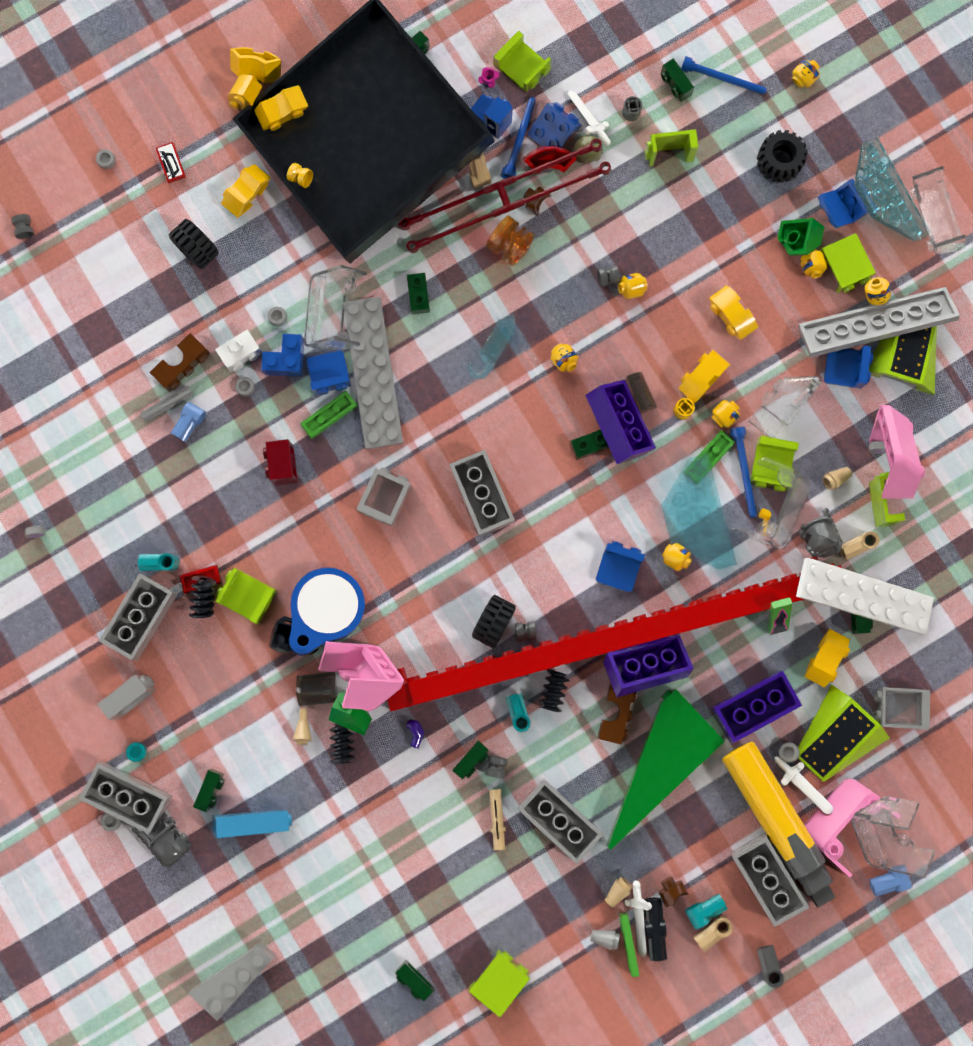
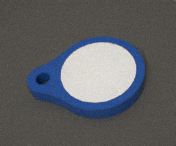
M320 568L307 573L296 584L290 603L292 626L289 637L290 649L295 654L306 656L324 646L326 641L334 642L347 637L358 627L364 613L365 600L360 585L351 575L336 568ZM301 636L307 637L308 644L300 646L297 642L298 638Z

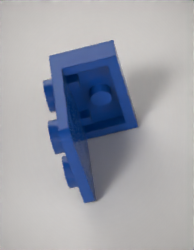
M547 103L528 131V136L542 147L558 146L562 148L570 135L578 131L582 124L578 122V117L572 113H566L564 111L565 108L560 103Z
M854 179L848 180L834 191L818 196L821 208L825 210L830 224L835 228L853 224L871 212Z
M863 346L860 350L843 349L827 353L824 382L831 385L863 388L869 383L871 378V372L869 371V364L873 360L871 347Z
M341 350L307 359L306 362L311 379L310 385L314 395H325L329 391L334 390L342 391L351 386L344 353Z
M612 541V543H607L596 575V581L631 592L645 554L641 553L642 550L630 547V550L623 548V544Z

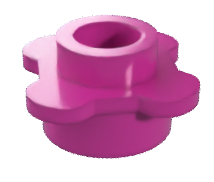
M485 67L478 78V82L493 88L495 87L496 79L499 78V72Z

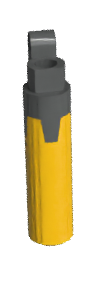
M749 741L729 752L722 758V761L793 880H799L806 894L810 896L817 908L833 900L835 895L829 887L833 879L824 866L826 860L755 742Z

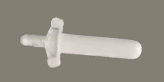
M569 91V97L590 125V127H586L585 133L588 135H598L604 145L609 146L611 141L604 132L608 128L609 123L606 121L598 123L577 93Z
M774 757V762L785 772L780 782L782 786H786L792 781L825 814L833 812V806L799 773L804 768L802 762L790 767L781 757Z
M636 880L633 882L634 898L625 900V905L634 908L638 953L640 956L645 957L647 950L643 910H650L652 905L650 902L642 899L641 884Z

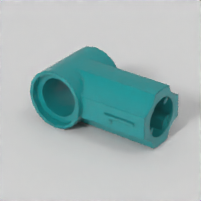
M169 553L139 554L138 558L139 571L172 572L177 570L180 565L179 558ZM170 557L172 564L167 567L165 562Z
M522 693L505 697L514 728L518 732L528 731L531 723ZM519 718L527 720L526 728L519 729L516 726Z
M718 893L702 903H696L688 907L685 913L696 930L707 925L710 919L728 910Z

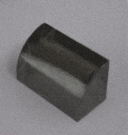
M642 372L626 376V384L640 414L657 408V404Z
M336 673L297 676L296 696L299 706L334 703L338 696Z

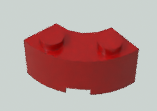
M543 146L529 152L523 157V160L534 169L571 152L558 146ZM573 157L549 168L558 169L565 173L577 158Z

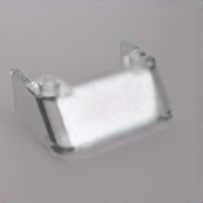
M941 166L912 176L913 188L910 189L913 200L917 199L929 237V241H926L929 252L933 251L934 255L965 249L966 236L965 234L961 235L944 182V167Z
M338 265L312 275L308 291L304 334L305 346L330 350H347L360 346V342L352 341L349 333L343 331V302H345L346 296L351 295L355 291V279L366 276V272Z
M816 376L785 377L783 380L779 378L772 386V392L767 391L761 398L763 403L748 422L768 437L774 438L784 424L788 426L821 384L822 380Z
M763 457L758 460L757 464L778 472V482L789 488L775 523L770 521L760 522L755 532L738 525L733 526L731 531L775 549H782L790 542L811 485L807 478L793 468Z
M886 796L854 813L851 823L865 861L870 866L920 878L926 877L935 851L915 847L908 835L896 834L894 829H910L919 807V802Z

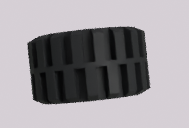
M778 130L776 134L773 132L769 137L765 138L758 151L757 166L761 167L759 170L761 174H766V179L770 177L772 182L779 180V183H783L784 180L787 182L791 181L792 177L795 178L800 173L807 160L808 150L805 149L806 143L801 142L803 138L795 136L797 133L792 132L790 134L789 130H785L782 133L781 130ZM783 150L787 152L791 162L781 163L777 161L773 156V151Z
M184 219L168 234L173 244L200 269H204L219 254L213 242L188 219Z
M493 595L472 632V638L491 648L496 647L516 610V605L497 595Z

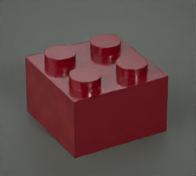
M290 440L265 442L266 448H263L264 459H267L268 466L265 467L266 478H269V481L275 486L298 483L294 445Z

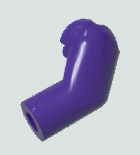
M410 719L406 723V728L410 729L413 735L410 746L419 749L424 730L417 720Z

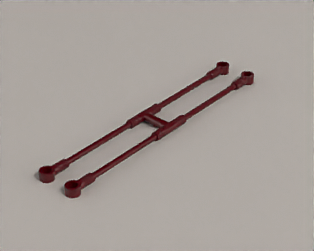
M595 138L590 144L579 148L573 153L517 176L513 175L488 185L478 192L424 214H418L408 219L404 218L398 225L402 230L406 231L411 225L423 221L424 218L498 190L503 204L502 207L492 210L491 213L432 237H426L416 242L411 240L406 245L408 251L416 253L419 248L431 244L432 241L491 217L495 218L524 206L525 203L579 181L601 174H610L612 170L609 162L604 161L599 167L587 171L584 175L525 199L521 198L510 203L505 190L506 186L516 183L517 180L558 163L592 151H601L603 147L601 140ZM594 144H600L598 147H594ZM605 166L609 167L607 170H602Z

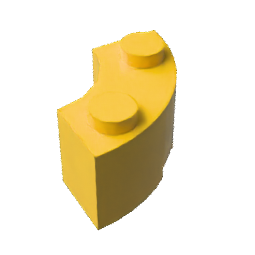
M248 47L230 49V69L238 78L241 74L252 75L257 80L266 84L273 83L281 77V59L265 50L264 53L254 52L253 48Z
M241 74L237 78L227 96L231 108L243 110L247 105H253L262 88L254 76Z
M298 85L283 89L274 97L260 102L254 111L263 131L268 129L274 131L279 129L281 124L292 118L301 117L308 104Z
M255 164L248 168H243L238 180L224 191L221 205L239 218L253 206L251 202L257 194L259 196L263 194L271 177Z
M726 285L709 297L711 302L710 308L715 315H718L727 326V332L732 337L735 336L742 340L759 327L749 308L745 310L739 303L741 298Z
M714 350L709 354L704 353L698 360L700 364L691 374L687 372L680 380L682 384L678 389L694 403L705 394L730 366Z
M829 628L817 646L819 650L815 658H811L804 677L824 688L829 682L833 683L837 676L836 670L839 663L850 652L848 647L850 639Z

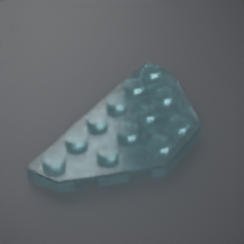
M879 138L865 141L860 149L854 187L871 218L913 242L928 237L931 233Z
M708 453L689 458L661 504L670 542L673 544L679 543L690 550L692 555L717 570L737 565Z

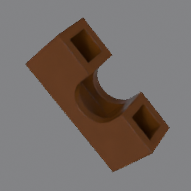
M191 333L177 345L183 353V360L180 364L171 366L162 360L149 372L169 392L177 389L181 384L180 381L185 377H189L199 363L202 364L206 361L210 353Z
M610 682L606 701L615 703L618 706L619 714L612 721L601 719L597 739L621 745L622 741H626L628 730L625 727L626 723L631 720L632 711L630 710L631 702H635L637 692L616 697Z

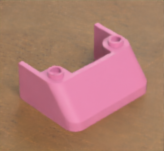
M880 405L869 443L883 441L889 462L890 472L881 496L884 499H913L919 482L925 473L924 467L920 463L913 436V423L890 405Z
M328 641L325 643L319 671L338 672L343 680L348 681L342 703L343 708L372 711L402 688L403 677L380 647Z
M847 778L826 799L833 806V812L825 814L818 808L804 825L824 858L842 874L851 877L852 874L837 861L842 856L844 848L836 836L861 808L869 814H877L883 810L891 818L900 820L902 817L874 792L857 780Z

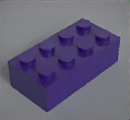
M625 380L600 385L585 395L616 464L640 458L656 449Z
M680 634L609 652L603 660L616 697L688 678L694 669Z
M777 671L716 704L711 709L729 742L735 743L801 707L802 704L784 671Z

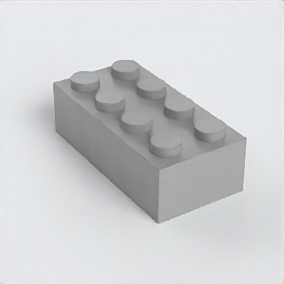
M485 450L449 464L479 537L515 522Z
M139 573L99 641L130 660L138 661L178 594L150 577Z
M100 762L96 764L79 800L151 834L156 831L173 796L105 762Z
M544 778L517 807L526 818L576 864L604 835Z
M766 833L732 851V858L774 927L810 908L808 900L796 880H793Z

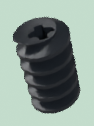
M207 576L192 577L191 579L197 581V583L191 584V587L196 588V590L191 591L190 594L196 597L190 599V602L195 603V605H191L189 608L195 612L189 613V617L201 619L213 616L216 580Z
M547 669L551 676L545 677L549 684L543 685L547 691L541 692L545 699L539 700L543 707L539 708L557 713L562 712V709L557 706L564 704L559 698L566 697L562 690H566L568 687L563 683L570 682V679L565 676L568 674Z
M332 724L335 727L329 729V731L335 733V735L331 736L330 740L335 741V743L331 744L330 747L336 749V751L331 752L330 755L336 757V759L331 760L330 763H352L350 760L355 759V756L349 753L354 751L355 748L349 745L354 743L355 740L349 737L354 735V732L338 724Z

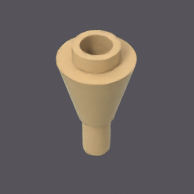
M300 708L299 721L293 737V741H296L297 745H308V742L312 741L307 721V708Z

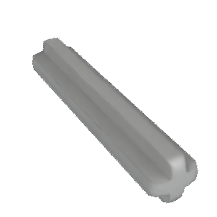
M187 386L140 413L141 417L145 422H148L194 395L193 391Z

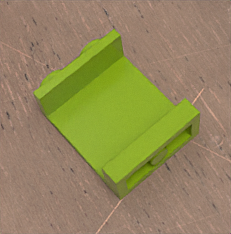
M518 30L494 55L493 65L523 91L527 92L530 88H535L542 75L546 76L551 70V58L548 56L544 60L524 43V35Z
M696 129L651 134L644 154L645 160L649 161L650 167L654 164L657 151L684 148L686 162H693L699 148Z
M856 233L820 250L823 252L839 284V287L836 289L837 293L842 291L847 293L855 289V285L860 283L865 285L876 274Z
M760 436L757 439L751 483L755 484L757 488L773 487L774 491L785 492V490L792 487V484L789 482L794 453L798 450L799 443Z
M889 472L880 473V476H875V479L869 482L875 527L891 526L906 521L904 513L889 514L887 499L881 496Z
M236 568L230 570L225 577V585L223 588L220 587L215 595L217 598L215 602L246 617L255 624H260L277 590Z
M500 950L496 952L492 962L477 981H473L469 987V992L498 1017L502 1016L530 980L529 970L521 963L517 965L513 962L514 958L505 950L504 952Z

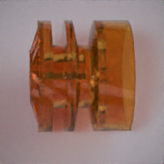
M507 215L492 232L487 241L486 248L495 255L504 250L502 260L506 261L508 259V264L512 267L526 255L535 234L531 231L527 233L526 227L517 232L519 222L510 215Z

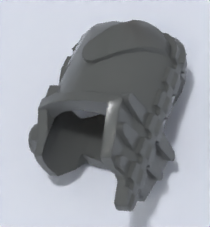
M828 508L822 510L824 517L814 519L808 524H802L801 530H799L800 537L804 538L808 544L806 549L812 557H830L837 554L842 547L843 541L840 534H838Z
M172 817L162 818L166 828L152 840L144 831H139L134 827L132 831L137 834L138 838L142 840L143 844L147 846L164 867L173 866L175 862L177 863L180 858L184 857L185 853L189 852L191 847L189 838L184 833H178V828L175 826L176 822Z

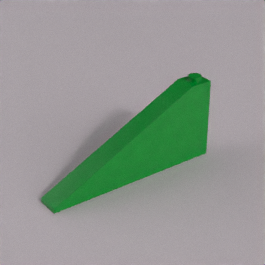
M668 689L661 696L663 699L659 702L606 844L610 850L725 742L677 689L672 691Z

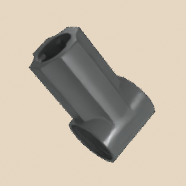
M766 945L756 949L764 981L772 988L781 987L784 982V976L781 973L774 946ZM776 972L778 974L777 980L770 982L769 975Z

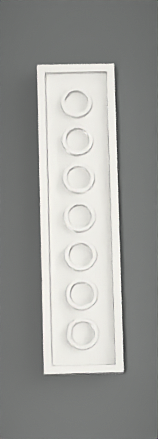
M804 558L796 597L922 635L927 633L934 597L811 558Z

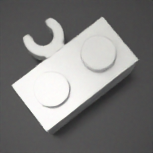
M248 329L215 349L230 372L239 371L244 367L243 364L258 359L260 357L259 354L262 353Z

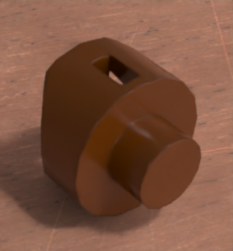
M538 187L535 191L529 188L523 198L525 199L545 190L541 187ZM551 194L526 203L525 208L538 216L542 202L546 198L551 197Z
M670 876L661 881L663 888L658 893L665 907L673 906L679 896L689 895L682 880L675 882L673 877Z

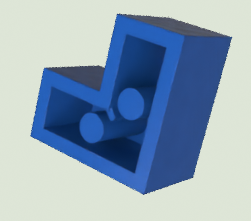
M482 94L471 108L490 133L497 139L503 135L512 123L513 107L506 99L502 100L499 97L494 99L491 96L487 97Z
M283 334L281 352L262 351L261 370L264 375L303 376L305 340L302 334Z

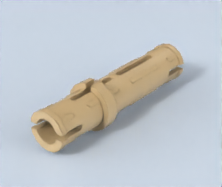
M501 789L489 790L492 821L490 832L493 834V850L506 849L504 837L506 827L503 824Z

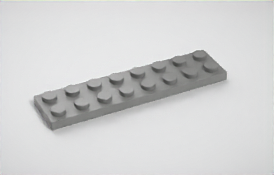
M943 287L891 300L883 305H871L800 323L798 329L811 358L958 321L960 315L947 288Z
M374 297L343 302L365 448L368 450L404 444L381 298Z

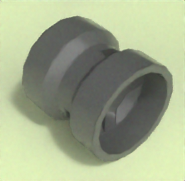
M636 96L628 97L625 100L622 115L627 121H635L639 118L642 110L641 100Z
M19 214L11 218L12 225L16 228L14 234L17 239H27L34 236V230L30 226L31 218L29 215Z
M617 265L610 266L609 269H597L600 287H605L610 283H620Z
M528 621L527 624L515 623L517 642H523L525 639L537 640L534 621Z
M489 755V767L486 769L485 775L504 779V767L507 766L508 759Z

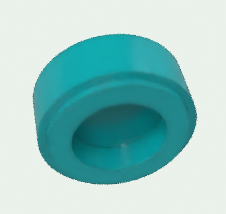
M140 742L131 743L126 749V756L132 762L142 761L147 755L146 746Z

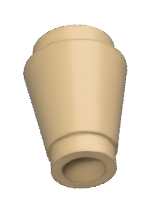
M846 466L828 472L822 478L823 484L828 490H836L852 477V471Z
M623 877L616 879L605 901L611 907H614L631 893L633 886Z

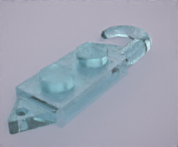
M514 314L498 321L481 349L480 358L486 364L480 373H475L472 370L473 363H469L468 372L471 377L483 379L490 373L516 331L514 328Z

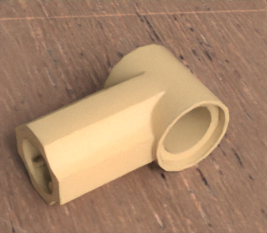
M482 152L469 163L471 171L469 176L473 189L492 184L485 156Z
M872 531L863 533L843 543L840 553L847 561L877 547L880 541L879 536ZM866 536L872 538L873 543L871 546L865 543Z
M718 915L713 919L712 923L693 936V938L705 952L723 937H727L732 933V924L726 916ZM726 922L727 928L725 930H718V924Z

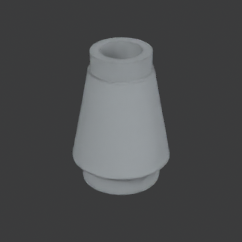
M593 929L590 941L611 951L613 949L618 950L621 934L616 933V931Z

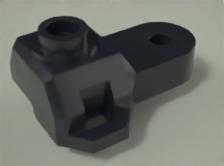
M283 616L274 624L269 642L271 649L280 653H290L292 651L289 646L292 626L291 618ZM301 636L297 642L300 646H305L308 644V638ZM318 649L314 650L312 653H310V654H308V655H312V654L316 653V652L318 651Z

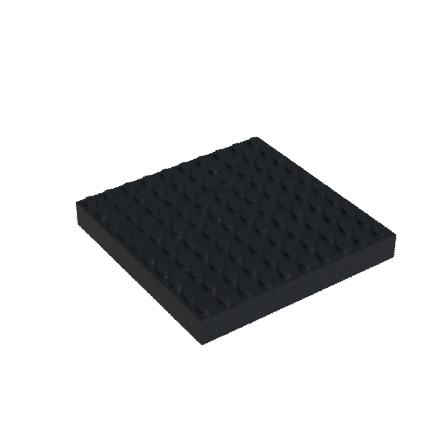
M369 0L262 92L255 99L252 106L247 105L232 118L343 258L350 264L495 142L490 131L380 0ZM299 85L308 104V107L303 111L304 114L299 118H292L281 124V127L277 130L271 131V129L263 131L254 111L258 104L274 97L283 89ZM293 163L313 171L312 182L307 188L298 185V182L293 183L287 179V171Z

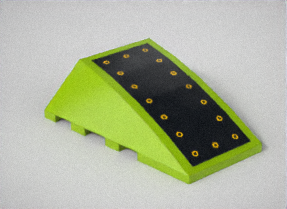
M937 326L880 340L879 345L873 352L872 363L869 364L871 376L880 378L886 375L917 385L915 390L935 395Z
M831 684L827 695L820 704L817 714L811 721L808 731L798 746L800 751L798 759L820 780L825 782L890 739L883 727L858 703Z

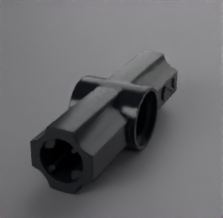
M661 897L646 898L644 900L652 905L650 910H645L646 921H644L650 961L667 960L665 941L667 930L665 919H663Z

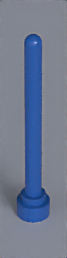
M685 56L681 67L682 71L686 73L688 71H695L760 94L767 92L766 87L696 64L692 60L693 58Z
M530 97L509 162L502 168L500 176L504 179L513 175L516 176L515 164L536 102L534 97Z
M745 427L730 429V434L737 445L749 516L755 518L757 512L743 440L745 439L746 430Z

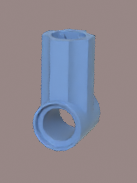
M188 402L183 407L181 417L171 431V434L186 442L194 428L204 420L206 411Z
M905 866L892 868L889 870V873L869 879V885L875 897L892 891L901 892L912 888Z

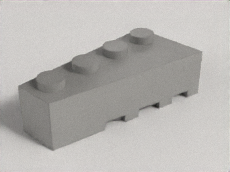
M260 942L195 986L188 994L218 1021L276 955L263 942Z

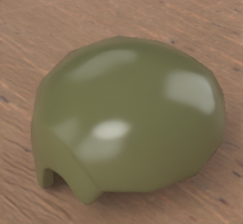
M592 135L579 137L574 144V152L590 144L597 137ZM596 143L594 147H598L600 144ZM603 147L599 152L592 151L582 156L578 155L576 158L586 164L599 161L603 154Z

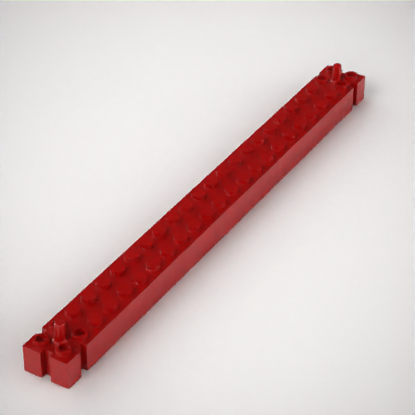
M811 557V559L818 561L817 557ZM795 573L782 577L780 582H778V578L762 583V587L759 586V583L745 587L743 592L740 589L732 590L725 593L726 596L724 597L721 594L708 597L706 602H703V599L695 600L688 603L689 606L684 607V604L671 607L669 612H665V609L654 611L650 617H646V614L632 618V622H628L627 619L617 621L610 628L608 624L595 628V632L590 633L589 629L580 631L573 638H571L570 634L559 637L558 642L552 643L551 640L540 642V646L533 648V645L521 647V652L514 653V650L503 652L502 657L495 658V655L483 658L484 662L476 663V660L465 662V667L457 668V665L445 668L446 672L439 673L437 670L426 673L427 677L421 679L418 675L407 678L405 668H399L397 670L404 681L402 688L387 699L390 712L765 611L770 609L772 602L781 599L791 598L792 603L805 599L796 597L800 576L797 577Z

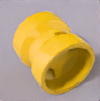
M293 163L287 171V179L293 183L298 182V185L307 188L312 182L313 171Z
M681 398L674 406L673 412L675 417L679 420L688 419L694 412L695 405L689 398Z

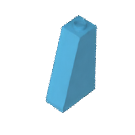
M287 810L212 815L213 835L216 838L289 831V826H292V816L288 814Z

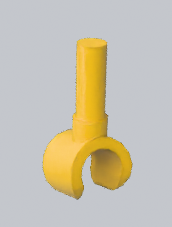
M762 508L758 517L763 519L761 536H765L771 512Z

